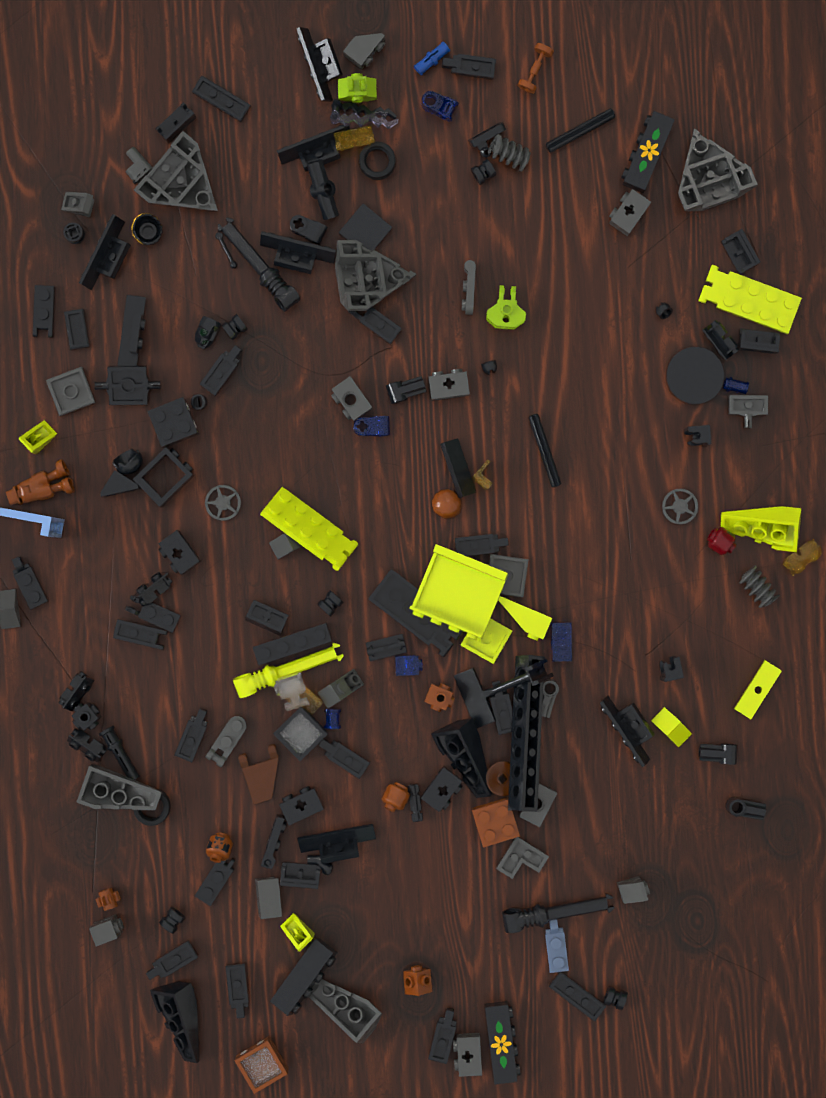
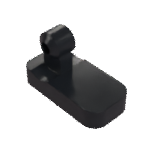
M499 122L470 138L468 142L473 148L477 146L478 150H480V155L487 158L491 153L488 154L489 147L486 141L505 131L506 127L503 122Z

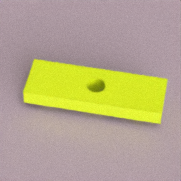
M764 660L734 709L752 719L782 671ZM757 686L760 687L759 693H755V687Z

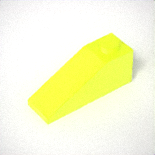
M501 596L499 597L498 601L519 626L528 633L527 637L536 641L539 638L544 639L552 620L551 617Z

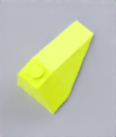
M780 506L721 513V527H724L731 533L741 537H751L755 539L754 542L760 544L761 542L767 543L776 550L797 552L801 508Z

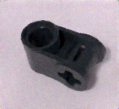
M295 215L290 220V228L294 234L317 245L321 244L327 231V226L301 215ZM302 221L303 227L296 229L294 222Z

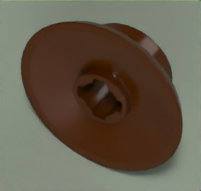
M504 761L497 762L487 771V786L492 793L498 796L509 795L510 763ZM501 775L505 778V781L502 783L498 780V777Z

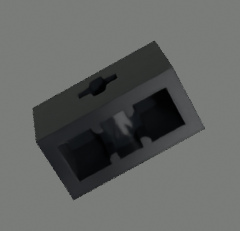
M176 530L158 543L161 547L158 550L164 558L168 557L172 562L170 566L176 574L179 572L183 575L201 562L179 530ZM175 549L183 551L181 558L174 557L176 554Z
M443 766L421 795V799L438 812L441 809L446 810L451 803L449 799L452 794L457 795L463 787L461 785L462 779ZM444 786H447V787H446L447 793H446V794H445V793H442V794L440 795V794H439L440 790H439L438 787H442V788H443Z
M310 786L299 790L300 794L294 797L290 794L282 798L283 802L279 806L288 825H292L324 810L325 807L315 787L310 788ZM298 800H301V802H306V804L304 805V809L296 806L298 804Z

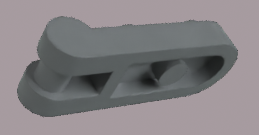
M468 260L464 264L467 280H463V292H466V299H462V311H465V315H473L476 264L474 261Z
M241 716L232 717L205 758L208 760L212 759L221 768L247 728L246 720ZM218 748L224 751L222 756L215 753Z

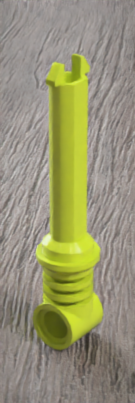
M332 643V647L277 667L266 665L262 672L258 670L257 674L256 672H253L254 675L246 673L234 678L233 683L239 698L250 696L257 692V688L261 690V687L266 688L265 685L276 687L275 684H278L283 678L338 659V661H341L344 655L337 656L334 648L340 647V644Z

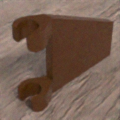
M275 744L268 746V752L271 757L269 760L249 766L246 753L240 754L238 757L254 805L272 799L279 758Z

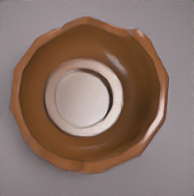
M440 490L432 499L433 511L443 519L455 518L462 509L461 498H458L457 493L452 490Z

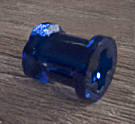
M324 709L326 713V725H324V728L341 729V725H339L341 709Z

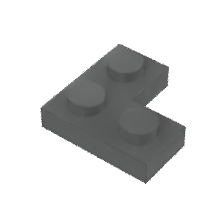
M516 837L496 869L511 879L514 878L522 863L539 873L549 856L520 837Z

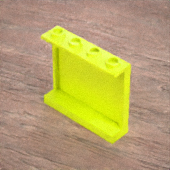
M436 544L422 583L409 609L417 617L423 619L425 615L431 618L430 622L441 626L444 623L449 625V630L459 633L461 630L467 633L466 637L477 640V638L482 639L507 580L508 573Z

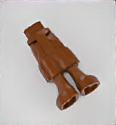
M60 459L56 462V469L50 473H47L45 470L32 475L31 478L20 482L17 486H13V489L6 491L9 504L11 506L17 503L22 505L23 503L54 497L55 492L65 491L67 494L74 493V483L70 477H67L70 476V472L64 460ZM64 478L56 484H50L53 480Z

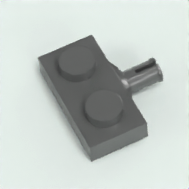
M729 395L728 415L743 416L744 428H752L753 416L768 415V395Z

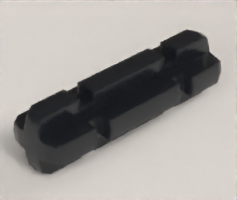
M408 785V792L411 793L409 800L411 811H413V814H411L412 821H423V813L420 812L422 810L421 797L418 795V792H420L419 785Z

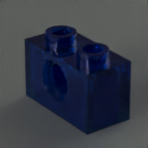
M551 622V661L553 662L572 661L571 622Z

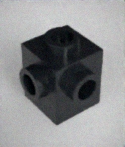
M89 702L84 705L81 703L73 709L75 713L72 715L74 719L72 722L79 730L82 728L84 731L89 728L91 731L99 724L97 720L102 716L99 714L100 710L95 704ZM82 714L88 715L87 721L82 718Z

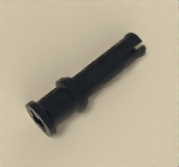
M112 725L100 732L99 736L103 737L108 746L107 750L113 752L125 775L135 780L140 775L122 746L123 740L119 739L114 731L115 727Z

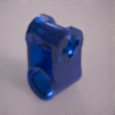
M434 91L425 92L421 100V106L425 111L437 115L446 121L453 120V112L455 107L459 105L458 101ZM431 97L435 100V104L427 105L425 99Z
M389 416L359 418L354 423V432L359 436H390ZM360 422H363L365 426L367 425L364 432L357 428Z

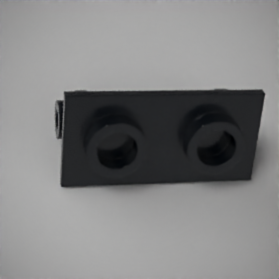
M715 320L703 329L708 340L712 342L725 361L739 351L737 348L738 344H736L731 336L726 339L724 338V335L728 332L721 322Z
M157 572L150 578L152 581L147 585L142 584L135 590L137 593L133 597L140 598L138 602L142 607L148 606L157 598L154 593L155 590L161 595L171 587L172 580L169 577L165 578L168 575L167 572Z
M403 634L365 643L370 661L407 652Z
M80 671L70 682V685L74 688L73 691L66 688L59 697L60 701L58 703L63 706L62 708L73 712V709L80 704L83 696L89 692L95 680L86 677L87 675Z
M75 728L71 733L73 737L71 735L68 736L69 746L76 751L80 750L85 753L84 756L92 762L95 760L99 763L101 756L107 751L104 748L105 746L95 739L90 744L87 743L91 736L81 729Z

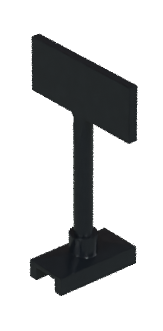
M547 659L526 667L525 674L486 690H483L475 668L454 675L476 728L496 721L487 697L527 681L531 682L532 686L553 677V673L547 674L543 664L548 662Z

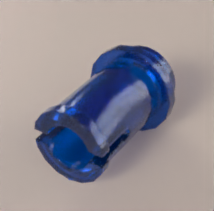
M732 377L725 378L723 389H726L727 392L731 390L746 394L749 382L734 380Z

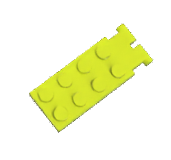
M711 265L706 281L712 283V286L704 285L698 300L699 302L706 303V301L715 303L717 304V309L789 334L802 299L801 297L731 271L729 274L718 271L719 267Z
M281 487L260 514L321 560L324 558L333 564L332 567L336 571L342 567L348 559L347 557L358 546L357 541H350L343 536L341 529L284 487Z

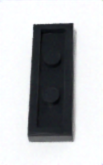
M202 75L192 90L193 94L239 122H242L251 107L247 102Z
M459 439L441 443L440 446L458 498L476 493Z
M558 972L549 984L552 990L593 1021H596L606 1008L603 1002L563 972Z

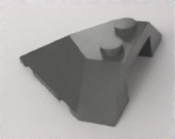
M694 129L678 192L684 211H704L735 200L758 185L750 166L745 163L743 164L734 155L712 140H708L699 131Z
M182 131L147 176L145 175L135 187L134 191L148 203L218 211L198 143Z
M357 240L337 241L335 271L340 303L347 311H367L415 277L416 273L411 270L409 272L399 267L400 264L375 250L371 251L365 248Z

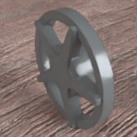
M218 485L213 487L206 495L205 507L211 517L216 520L226 521L238 514L241 507V499L234 488L228 485ZM219 488H227L234 493L227 497L222 495ZM217 489L218 497L216 500L208 502L211 493ZM235 495L238 499V506L236 510L230 506V500ZM208 504L216 505L218 508L217 516L210 511ZM229 509L234 512L229 517L220 518L224 510Z
M675 489L664 497L662 511L670 522L679 525L686 524L696 516L698 502L690 491ZM676 492H685L690 496L685 500L679 499ZM673 494L675 501L672 506L665 507L666 500ZM691 498L695 504L694 512L688 509L687 503ZM666 509H673L676 513V521L668 516ZM687 512L692 515L688 520L679 522L681 514Z

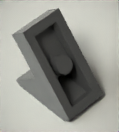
M65 192L61 210L90 217L94 205L93 195Z

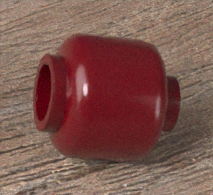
M724 527L714 528L707 537L708 547L719 555H725L727 552L732 553L737 545L734 543L736 537Z

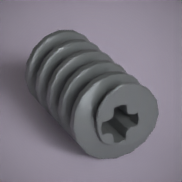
M500 134L494 137L488 149V154L493 152L492 159L499 155V162H502L505 158L507 166L512 161V168L515 169L517 165H520V172L528 164L531 155L527 147L522 149L521 144L516 145L514 141L509 142L508 138L502 139Z
M755 565L741 576L742 579L739 584L747 583L744 590L751 588L749 596L756 595L754 602L761 601L758 607L762 608L774 602L780 595L774 596L776 589H770L772 585L770 582L764 584L767 578L765 576L759 578L762 572L760 570L754 572L757 568Z

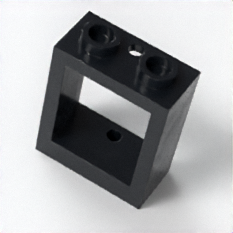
M165 447L133 478L159 507H163L195 476L192 473L194 469L187 462L183 464L178 459L180 455L173 448L169 450ZM167 455L186 475L162 497L144 477Z

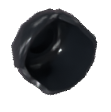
M130 449L116 457L112 462L116 470L124 475L133 474L138 471L143 464V456L139 450L135 452L133 449Z

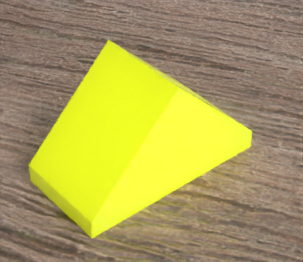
M43 420L20 436L19 440L31 453L37 455L57 433Z
M665 707L651 720L678 748L692 735Z
M295 913L280 926L299 952L315 935Z

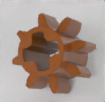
M108 888L98 892L99 897L95 900L98 908L103 906L104 911L117 907V901H120L121 898L118 891L113 892L112 888Z

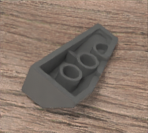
M92 764L87 770L76 802L93 809L156 810L162 791L110 769Z
M323 979L319 983L316 982L312 987L314 991L309 998L356 1043L363 1044L376 1029L382 1013L369 1000Z

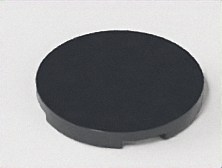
M689 347L681 350L671 359L666 371V381L671 393L679 400L693 405L703 404L719 393L724 381V370L719 358L710 350L702 347Z

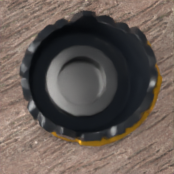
M149 213L138 215L131 227L135 239L145 245L155 244L163 233V227L158 218Z

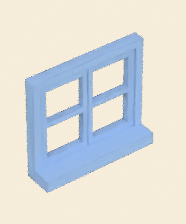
M0 508V516L42 523L40 533L42 536L61 538L65 519Z

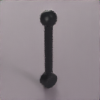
M217 232L215 237L220 241L230 261V267L235 269L237 263L233 260L223 240V234Z

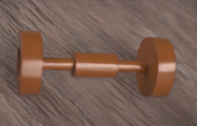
M537 43L534 48L540 55L529 72L531 75L528 81L520 79L517 84L520 89L532 94L535 93L537 87L531 81L537 75L542 65L541 60L543 56L550 58L554 53L553 49L541 43Z

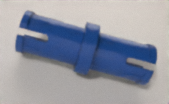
M442 41L440 45L431 52L428 51L426 56L414 65L419 75L422 76L431 66H436L438 61L450 52L446 43Z

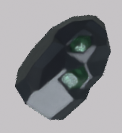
M203 315L195 333V341L198 347L202 349L210 347L218 335L221 323Z

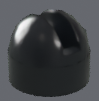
M661 302L659 307L656 306V313L660 319L668 318L673 312L671 306L665 302Z
M496 360L481 364L485 374L490 375L489 370H492L493 374L497 371Z
M196 394L192 397L191 405L194 409L202 410L207 406L208 401L205 396Z

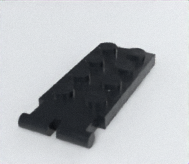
M391 569L368 600L428 646L431 643L440 649L438 653L445 657L454 645L448 639L452 636L458 640L464 631L460 630L459 633L449 630V625L442 623L439 626L430 622L431 618L425 615L423 619L413 615V611L409 608L412 606L419 589Z

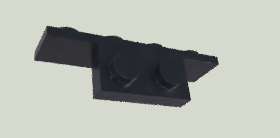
M298 27L296 28L298 40L303 46L304 58L311 69L310 75L315 81L317 95L321 101L331 102L333 98L327 82L343 75L331 39L326 38L314 44L309 29Z
M346 123L308 139H303L290 146H285L277 150L282 165L300 158L303 168L307 172V163L322 159L325 165L340 159L336 144L353 136L349 124Z
M112 214L107 222L106 228L79 281V284L90 290L93 289L100 273L115 279L131 246L129 243L118 239L125 221Z
M261 232L260 246L277 250L274 260L275 266L311 274L315 259L333 264L335 262V249L295 240L291 237L275 235L274 233Z
M127 295L117 366H137L139 349L142 350L143 348L141 333L145 331L146 319H143L146 297Z
M606 696L600 702L602 711L611 719L612 726L620 733L624 744L632 751L635 761L644 767L650 758L641 744L655 735L635 703L618 711L610 697Z
M369 824L298 837V843L301 853L319 850L321 864L359 857L358 842L375 840L376 834L374 825Z

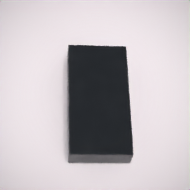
M84 309L64 312L70 350L90 347Z

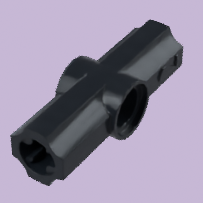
M319 159L307 163L312 180L310 193L314 199L318 200L323 219L328 220L339 216L333 197L336 191L335 184L328 180L323 160Z

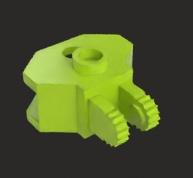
M360 73L338 79V100L354 103L377 100L376 79L363 76Z
M500 285L499 299L497 304L487 310L486 320L496 329L515 330L525 322L526 312L517 305V300H515L516 286H512L510 289L511 300H503L505 288ZM503 318H507L509 322L505 323Z

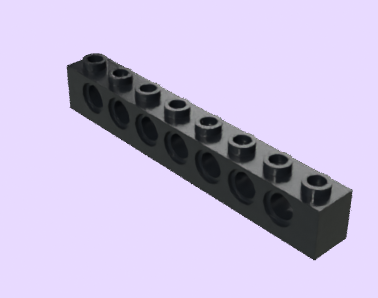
M535 655L516 656L514 678L525 674L526 667L545 659V657ZM528 681L514 686L508 798L509 811L537 812L544 681L534 686Z

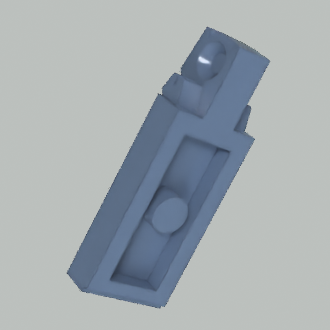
M557 919L549 921L550 929H545L549 972L569 971L563 927L558 928Z

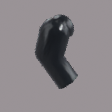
M320 855L307 856L308 865H318L325 875L332 873V862L321 864Z

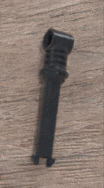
M226 218L228 224L224 227L218 224V232L222 231L257 272L260 276V285L266 287L271 292L276 304L282 311L286 312L301 300L298 292L291 285H287L284 279L281 278L279 275L280 271L269 267L234 226L233 219Z
M605 893V897L551 907L540 906L538 903L535 907H532V910L527 908V911L525 908L523 911L519 908H509L502 912L504 930L506 933H517L522 931L524 926L529 928V925L534 927V924L543 928L551 920L605 910L610 913L614 906L608 907L607 900L613 899V896Z

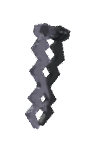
M334 99L331 105L330 120L332 124L340 122L347 126L354 121L362 127L368 121H371L377 128L383 124L387 129H390L398 123L397 116L389 108L384 111L380 106L374 111H370L364 104L359 107L354 102L342 104L338 99ZM341 109L344 112H347L349 109H352L354 111L349 116H347L346 113L340 116L339 113ZM364 112L365 116L360 118L358 115ZM387 116H390V117L393 118L394 120L388 122V121L386 120V117H387Z

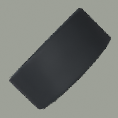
M375 141L367 144L362 149L359 164L362 172L367 177L373 180L385 179L392 174L395 168L396 158L394 151L389 145ZM382 150L387 154L389 163L386 169L380 172H374L369 169L366 158L371 151Z
M162 791L160 797L163 803L161 815L156 818H148L141 810H133L137 820L148 826L158 825L163 822L171 809L170 799L166 793Z

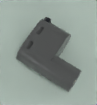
M132 147L127 151L126 155L134 164L125 173L136 184L145 175L147 176L153 167L135 147Z

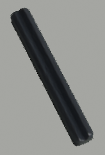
M610 108L547 142L546 148L551 153L615 118L614 111Z
M533 414L529 416V421L551 487L560 486L561 480L538 414Z

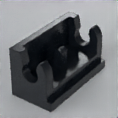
M183 102L155 130L169 144L196 119V116Z
M743 229L721 241L739 275L760 263Z
M741 328L738 349L776 354L779 352L780 334Z
M710 425L689 426L684 429V435L693 434V440L687 442L688 445L707 447L712 444Z
M253 600L245 621L281 636L289 615Z
M670 656V664L660 661L661 681L668 682L684 678L680 657Z
M282 862L280 886L318 889L321 868L318 865Z

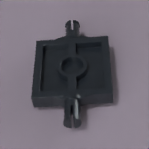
M147 365L108 366L106 382H95V390H107L109 405H148L149 389H161V381H149Z

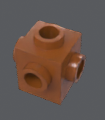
M431 683L424 702L431 704V709L441 712L442 709L446 711L447 707H452L455 697L452 696L451 687L442 683L439 686ZM440 694L444 696V699L441 701L437 699V696Z
M422 965L411 966L410 970L403 971L406 995L420 996L432 992L430 969L422 968Z

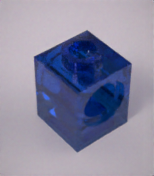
M418 655L395 656L396 676L419 675V671H423L422 659H418Z

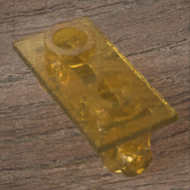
M371 125L334 133L336 149L341 151L354 148L355 146L371 145V143L375 142Z
M808 540L798 549L802 553L801 556L794 552L785 559L783 565L790 569L792 576L796 573H801L808 563L816 561L821 556V546L817 545L814 540Z

